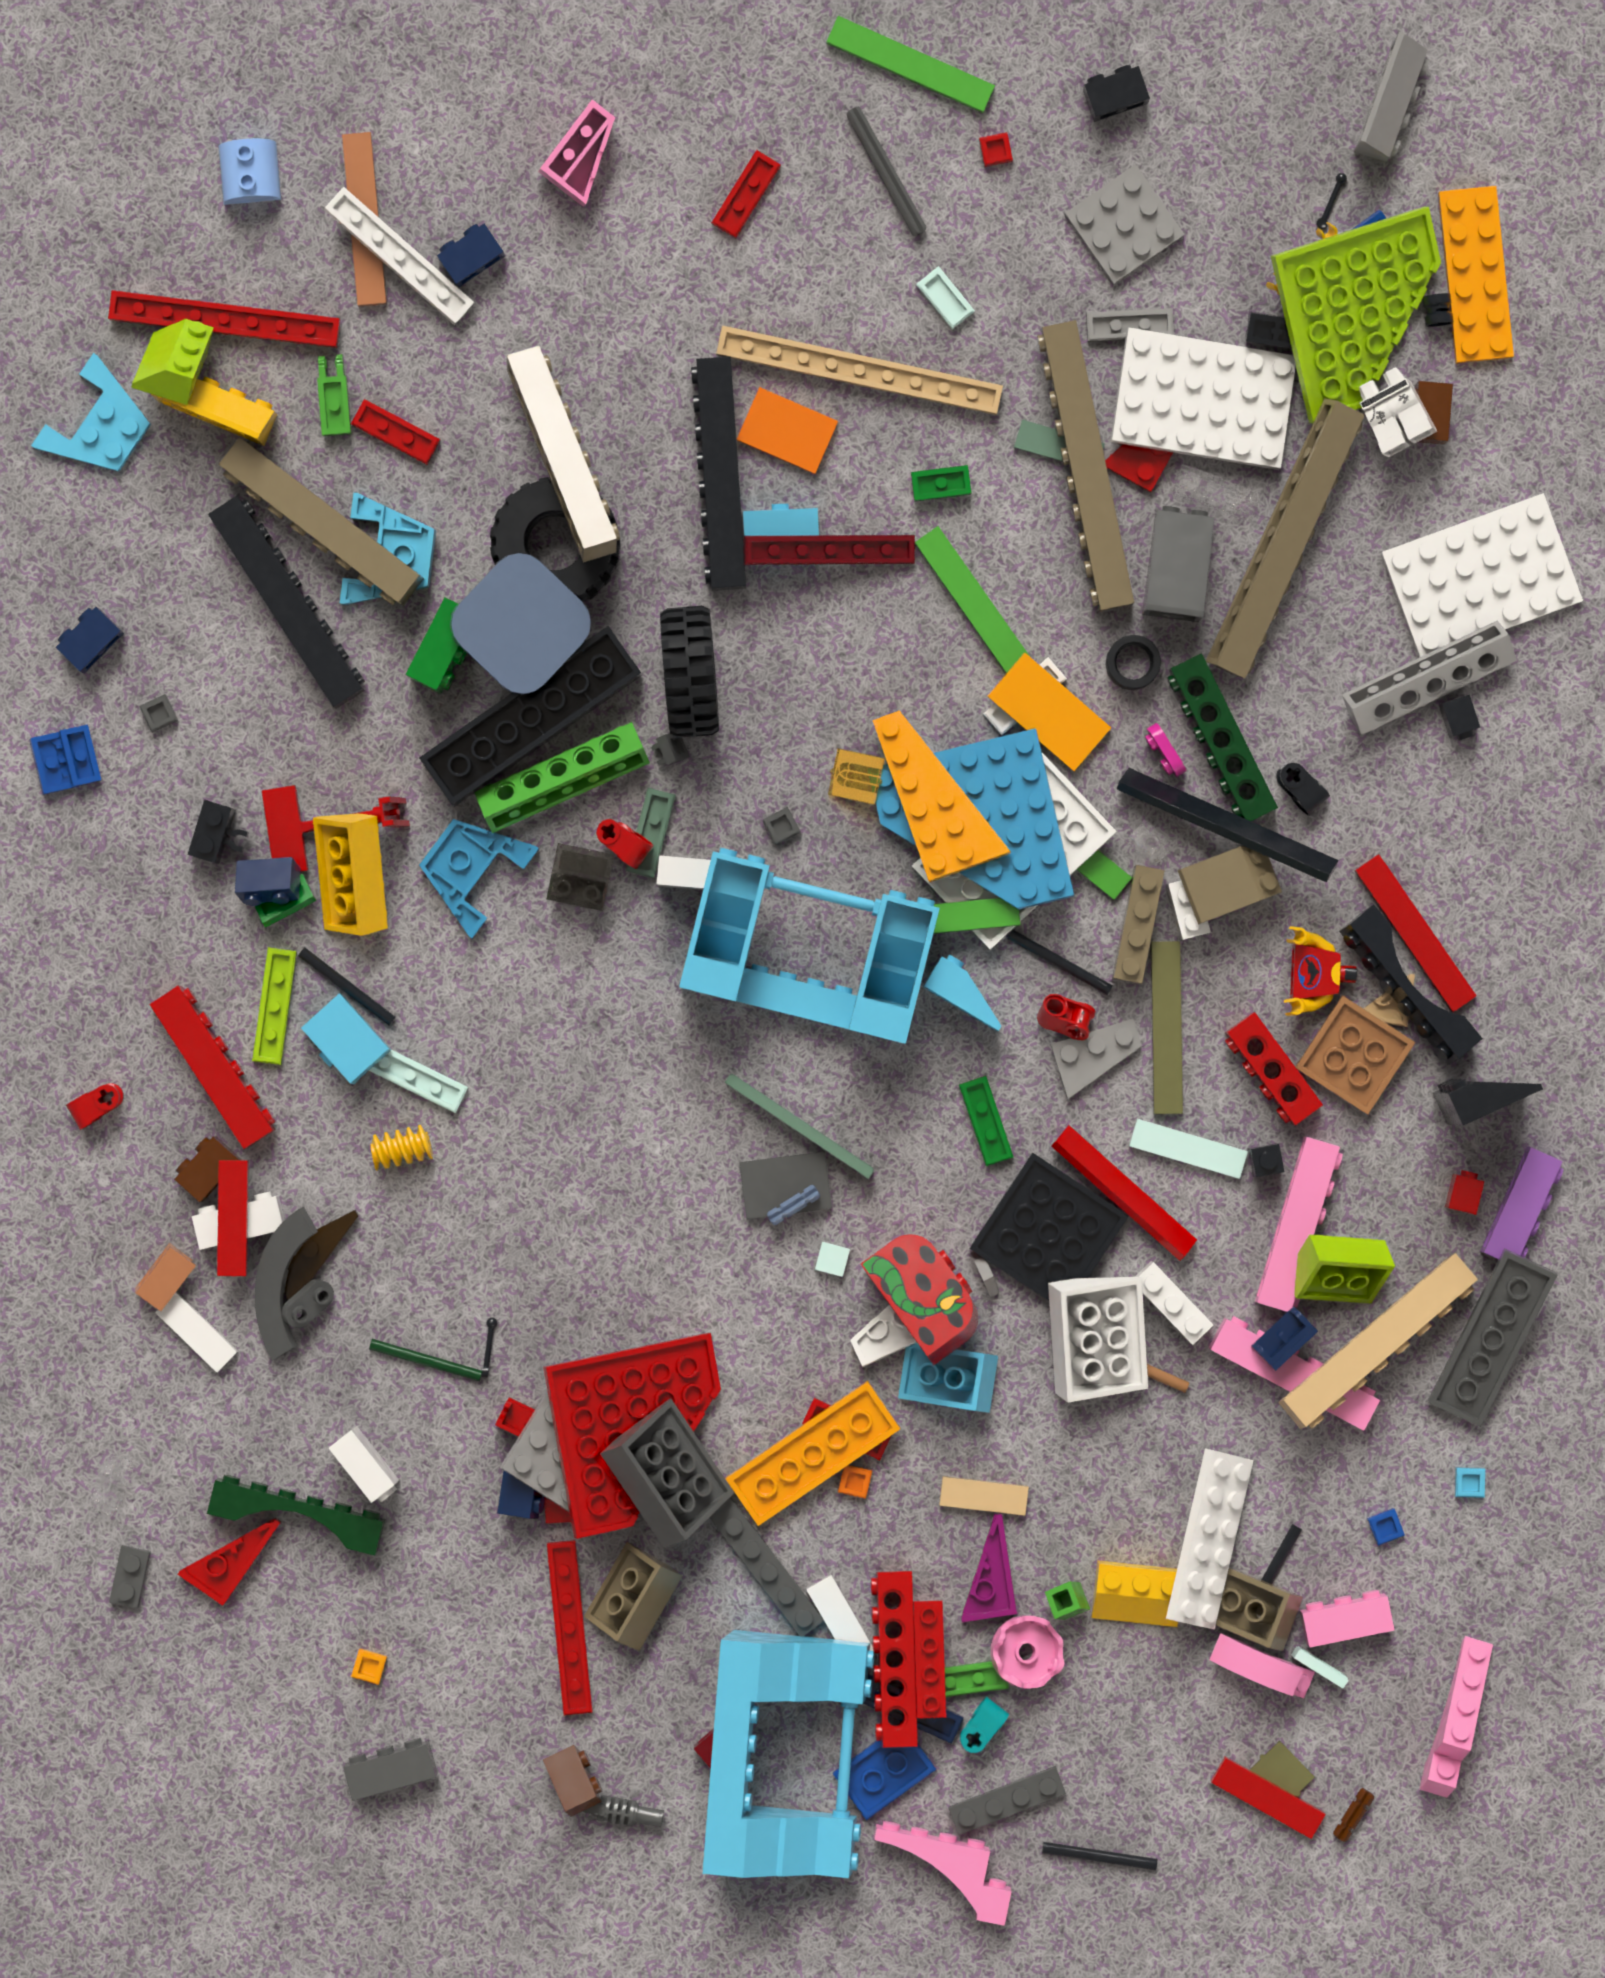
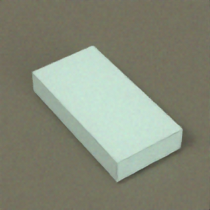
M939 266L916 284L952 330L975 312Z
M1296 1646L1291 1655L1296 1660L1341 1688H1344L1348 1682L1345 1674L1302 1647Z

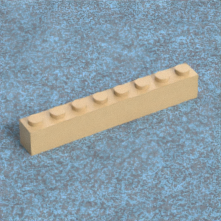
M1456 1253L1449 1256L1278 1403L1300 1429L1307 1426L1311 1429L1324 1419L1322 1413L1329 1407L1335 1410L1346 1400L1343 1396L1350 1389L1355 1392L1367 1382L1365 1378L1367 1374L1372 1370L1375 1373L1382 1370L1389 1363L1386 1359L1393 1352L1397 1355L1403 1352L1410 1345L1408 1342L1409 1338L1415 1333L1419 1337L1431 1328L1430 1320L1436 1315L1442 1318L1452 1310L1451 1302L1457 1297L1463 1300L1475 1289L1472 1287V1284L1478 1279Z

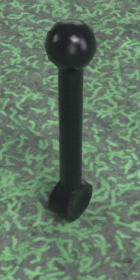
M1339 173L1336 176L1337 183L1325 211L1316 222L1319 229L1327 227V218L1341 185L1347 181V176L1344 173Z
M493 1317L488 1318L486 1321L488 1334L482 1377L488 1378L494 1328L498 1324L497 1320Z

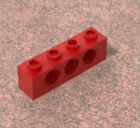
M1255 1012L1250 1013L1225 1032L1228 1037L1225 1043L1234 1054L1239 1052L1244 1058L1245 1062L1242 1063V1066L1251 1077L1256 1075L1261 1081L1262 1085L1259 1086V1089L1268 1101L1273 1098L1279 1108L1276 1109V1112L1285 1124L1290 1121L1292 1125H1297L1323 1106ZM1251 1039L1259 1040L1262 1045V1050L1258 1055L1253 1056L1247 1050V1044ZM1269 1062H1274L1279 1068L1278 1075L1273 1079L1266 1077L1264 1073V1067ZM1287 1085L1292 1086L1296 1091L1295 1098L1290 1102L1284 1101L1281 1097V1091Z
M943 1600L913 1601L917 1718H946Z

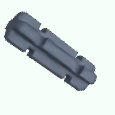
M810 1185L803 1190V1193H797L781 1203V1207H775L768 1211L767 1216L771 1223L777 1225L784 1221L783 1218L786 1216L789 1218L805 1208L807 1203H813L819 1199L820 1194L816 1187Z

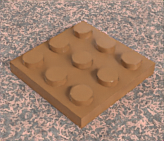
M1342 995L1295 1067L1361 1111L1369 1114L1416 1042Z

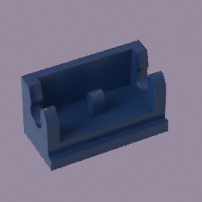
M1293 1306L1251 1346L1276 1371L1310 1340L1318 1330Z

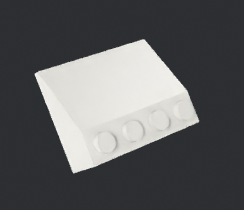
M1076 1278L1048 1283L1055 1393L1069 1403L1148 1389L1142 1278Z

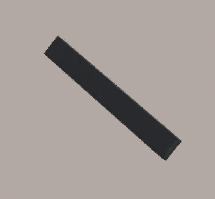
M1128 768L1118 783L1117 790L1321 881L1327 882L1339 861L1132 768Z

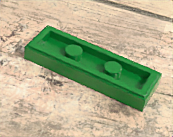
M983 1076L959 1084L986 1166L1013 1158L987 1077Z

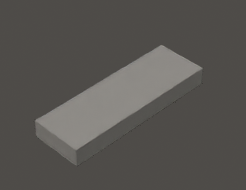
M1173 308L1086 313L1088 342L1125 341L1128 328L1174 335Z

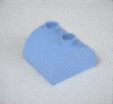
M251 138L232 140L219 145L224 205L281 200L277 145L275 141Z

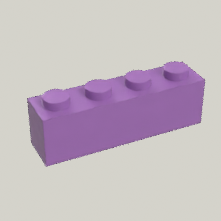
M1526 1147L1480 1252L1499 1260L1505 1248L1522 1257H1526L1528 1247L1525 1246L1529 1236L1534 1237L1538 1230L1540 1221L1537 1218L1541 1209L1545 1211L1550 1203L1552 1195L1548 1193L1552 1184H1557L1562 1176L1564 1169L1560 1168L1563 1161L1532 1147Z

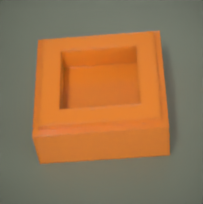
M853 1465L844 1467L838 1493L866 1499L872 1470Z

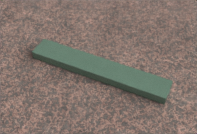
M730 1074L725 1081L726 1084L866 1178L869 1179L873 1173V1167L734 1074Z

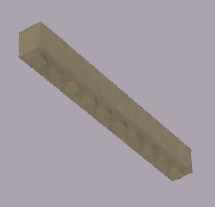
M1073 320L1045 326L1041 329L1042 335H1037L1040 352H1045L1048 363L1043 364L1046 381L1051 380L1053 391L1049 392L1052 409L1057 408L1059 419L1055 420L1057 436H1063L1065 448H1060L1063 465L1069 464L1071 476L1066 477L1069 493H1075L1077 504L1072 505L1075 522H1081L1082 532L1078 533L1080 548L1087 551L1088 561H1084L1086 577H1092L1094 589H1090L1091 602L1093 606L1098 605L1099 611L1133 605L1134 598L1077 322Z
M1324 399L1208 654L1207 663L1244 679L1252 671L1258 649L1266 641L1267 629L1271 621L1278 614V605L1282 596L1290 588V579L1294 570L1302 561V552L1306 543L1312 539L1316 521L1326 508V499L1338 482V473L1341 466L1349 458L1350 446L1362 429L1364 414L1337 400Z

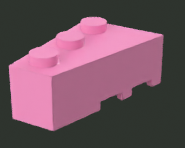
M594 100L590 101L538 170L541 175L583 207L587 203L615 120L612 114Z

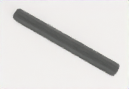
M859 106L847 112L849 122L912 235L918 236L926 231V225Z

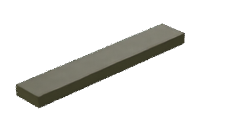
M1180 941L1151 942L1153 1114H1183Z

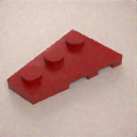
M1122 444L1105 462L1107 469L1151 493L1173 452Z

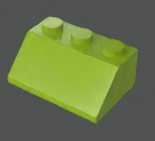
M184 319L153 332L131 388L187 405L207 357L214 327Z
M1309 1235L1297 1256L1294 1291L1296 1299L1371 1304L1395 1268L1386 1241Z

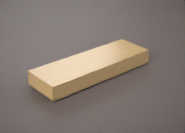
M943 1476L939 1505L1025 1516L1029 1487Z

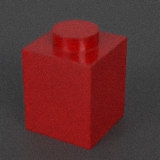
M1461 1170L1460 1175L1453 1174L1445 1207L1477 1215L1485 1181L1477 1180V1173Z

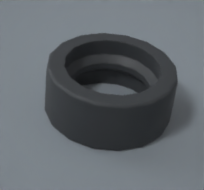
M1133 634L1120 638L1112 645L1107 653L1105 665L1108 676L1113 683L1122 689L1134 691L1145 688L1154 681L1160 672L1161 657L1158 648L1151 640L1144 636ZM1139 646L1147 652L1150 658V668L1146 675L1134 680L1127 679L1121 675L1117 669L1116 661L1118 654L1125 647Z

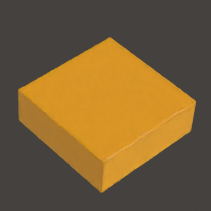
M360 1648L351 1677L379 1685L387 1656Z

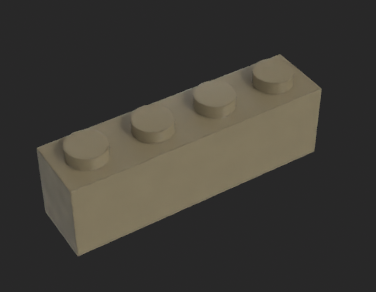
M1140 865L1134 866L1112 979L1142 984L1165 870Z

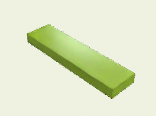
M270 947L267 949L252 1061L282 1065L297 951Z

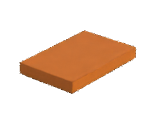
M759 387L736 440L815 475L838 421Z

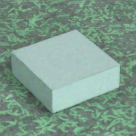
M822 1241L815 1270L843 1277L850 1249Z

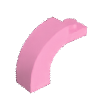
M1220 1633L1210 1660L1245 1678L1287 1695H1295L1301 1698L1305 1697L1315 1673L1309 1668L1270 1655L1239 1639Z

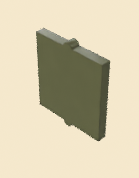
M1280 1740L1265 1755L1261 1754L1260 1760L1250 1769L1297 1797L1301 1795L1300 1791L1315 1778Z

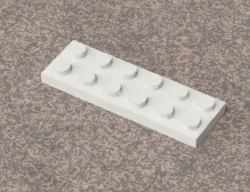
M1205 1448L1166 1619L1215 1630L1254 1460Z

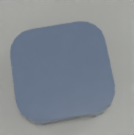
M522 553L508 555L498 561L468 595L456 605L451 613L450 621L452 638L456 644L492 676L502 688L519 694L534 692L543 686L583 644L589 634L591 625L589 611L583 602L539 560L531 555Z

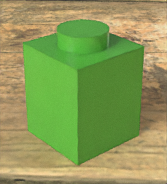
M1069 1581L1045 1591L1054 1619L1066 1620L1090 1610L1080 1582Z

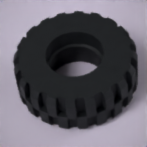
M549 477L540 478L537 482L531 484L528 482L520 486L521 489L514 494L511 493L505 499V504L502 508L498 509L494 517V525L490 531V551L494 565L508 555L518 553L530 555L528 547L529 536L532 529L541 520L548 517L565 518ZM609 507V510H610V516H608L609 521H610L611 524H614V523H615L616 526H617V523H616V520H615V518H614V515H613V513H612V511H611V509H610V507ZM620 540L617 541L616 553L583 562L581 555H579L577 560L569 567L550 571L582 602L589 598L592 599L604 585L608 584L614 569L618 565Z
M702 605L667 608L660 613L670 735L677 738L714 735L719 731V715L710 609Z

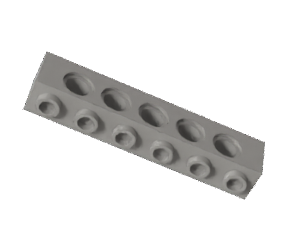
M1497 620L1346 692L1342 696L1352 723L1360 734L1363 735L1419 707L1426 706L1446 694H1451L1471 682L1478 681L1496 670L1503 669L1517 661L1509 634Z

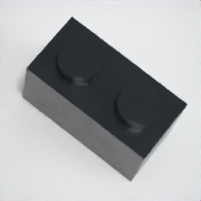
M1125 65L1114 70L1115 74L1104 77L1103 74H1099L1087 79L1088 83L1084 84L1083 92L1094 122L1148 104L1150 97L1139 66L1131 68V65Z

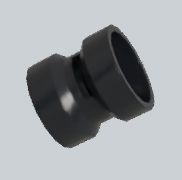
M1450 293L1432 294L1422 298L1423 307L1427 311V315L1424 317L1426 327L1445 326L1454 323L1453 313L1449 310V305L1452 303Z

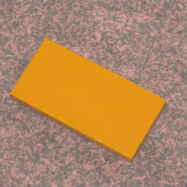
M1026 653L1022 654L987 695L989 699L1026 731L1036 728L1039 742L1072 771L1077 769L1111 729L1106 722Z

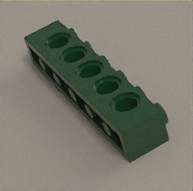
M1202 653L1170 668V676L1167 677V680L1174 693L1179 691L1183 699L1180 702V706L1186 718L1192 717L1196 725L1192 730L1199 744L1204 742L1209 753L1205 754L1206 759L1212 770L1217 768L1221 776L1218 783L1224 795L1230 794L1234 802L1231 805L1233 814L1253 821L1277 809L1278 806ZM1197 681L1202 685L1203 692L1200 696L1195 697L1188 692V684L1190 682ZM1210 707L1215 711L1213 722L1202 720L1200 716L1202 708ZM1216 733H1224L1227 736L1228 744L1225 748L1215 746L1213 737ZM1234 758L1240 762L1241 769L1239 773L1232 774L1227 771L1226 762L1228 759ZM1242 784H1248L1253 788L1254 793L1251 799L1245 800L1240 797L1239 787Z

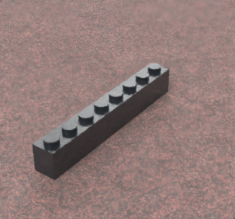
M731 356L696 359L697 366L691 367L692 384H698L699 395H693L694 413L700 412L701 423L695 424L696 441H702V452L697 453L698 470H704V481H699L700 498H706V510H701L702 527L708 528V538H703L704 556L709 555L710 567H705L706 584H711L712 591L746 589Z
M235 496L208 515L331 705L337 709L365 691L361 685L365 680L356 667L351 670L345 661L350 657L341 643L335 645L330 638L334 632L325 619L319 621L314 612L318 608L309 595L304 598L300 592L299 587L303 585L295 572H287L283 565L287 560L278 547L273 549L267 541L271 538V535L263 523L257 525L252 518V515L256 514L251 504L247 499L241 501L238 496Z

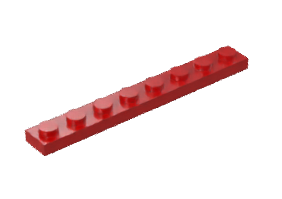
M115 290L111 291L108 319L111 321L167 327L188 319L214 327L213 333L331 348H337L341 321L340 318Z

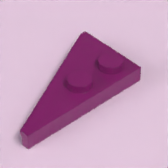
M1002 1513L994 1514L961 1615L962 1622L1017 1614Z

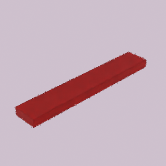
M1378 854L1354 870L1451 1012L1456 1011L1475 998L1477 995L1382 857Z
M1070 1125L1063 1130L1051 1145L1179 1261L1186 1256L1197 1239Z
M576 1540L547 1542L563 1714L565 1716L592 1713Z

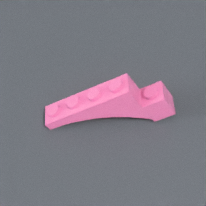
M1467 1636L1463 1638L1448 1699L1430 1754L1424 1766L1419 1790L1446 1798L1455 1790L1461 1761L1471 1751L1493 1644Z
M883 1821V1825L876 1824L874 1840L897 1846L929 1862L961 1890L976 1911V1920L1005 1926L1011 1888L1006 1886V1882L1000 1879L990 1878L989 1882L984 1881L990 1855V1849L984 1846V1841L968 1839L966 1843L957 1841V1836L948 1833H940L939 1837L928 1835V1830L918 1827H912L911 1831L900 1829V1824Z

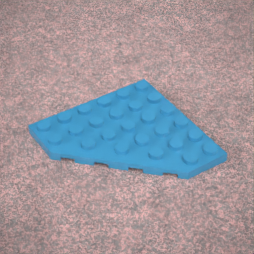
M1036 728L933 753L1011 851V854L958 873L1008 902L1018 910L1075 897ZM888 764L882 765L881 772L880 769L869 768V774L876 776L880 774L879 782L878 777L870 776L871 783H878V786L872 785L873 793L876 792L875 802L880 824L916 846Z

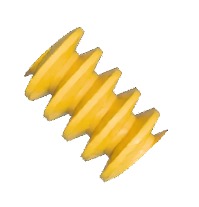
M418 1125L417 1134H414L411 1128L407 1127L406 1136L404 1137L399 1130H395L394 1139H391L389 1134L384 1132L383 1141L381 1142L376 1134L373 1135L371 1153L376 1171L379 1170L380 1162L385 1169L390 1168L391 1159L396 1166H401L402 1157L407 1164L412 1163L413 1155L416 1156L419 1162L423 1161L425 1152L430 1159H433L429 1134L425 1132L421 1125Z

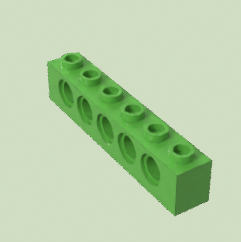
M631 722L624 726H619L602 736L592 738L573 749L565 750L546 761L538 762L536 765L514 773L501 781L489 784L474 793L484 818L492 833L650 764V761Z

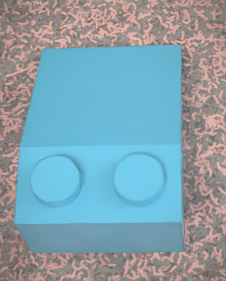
M948 955L947 958L941 956L923 988L993 1030L999 1031L1001 1024L968 972L962 969L964 963L951 955Z
M918 1343L910 1345L905 1349L898 1398L990 1413L998 1356L956 1349L933 1365Z

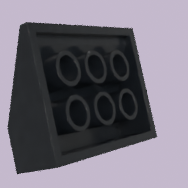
M1451 1078L1438 1084L1439 1090L1433 1092V1095L1446 1123L1464 1126L1543 1090L1541 1084L1475 1082Z

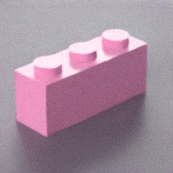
M1372 1590L1362 1593L1363 1598L1352 1600L1351 1596H1342L1335 1598L1333 1604L1323 1605L1322 1601L1306 1604V1609L1300 1610L1306 1644L1310 1648L1394 1631L1388 1596L1384 1593L1380 1594L1379 1590Z

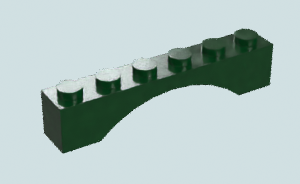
M224 1475L223 1479L217 1478L214 1482L207 1510L209 1515L235 1521L246 1515L261 1511L284 1510L297 1512L325 1525L340 1539L347 1549L374 1556L378 1552L386 1520L379 1518V1512L363 1509V1513L351 1511L352 1506L336 1502L334 1507L323 1504L324 1499L308 1495L306 1500L295 1497V1491L280 1488L278 1493L268 1490V1485L252 1481L251 1486L240 1483V1478L231 1475Z

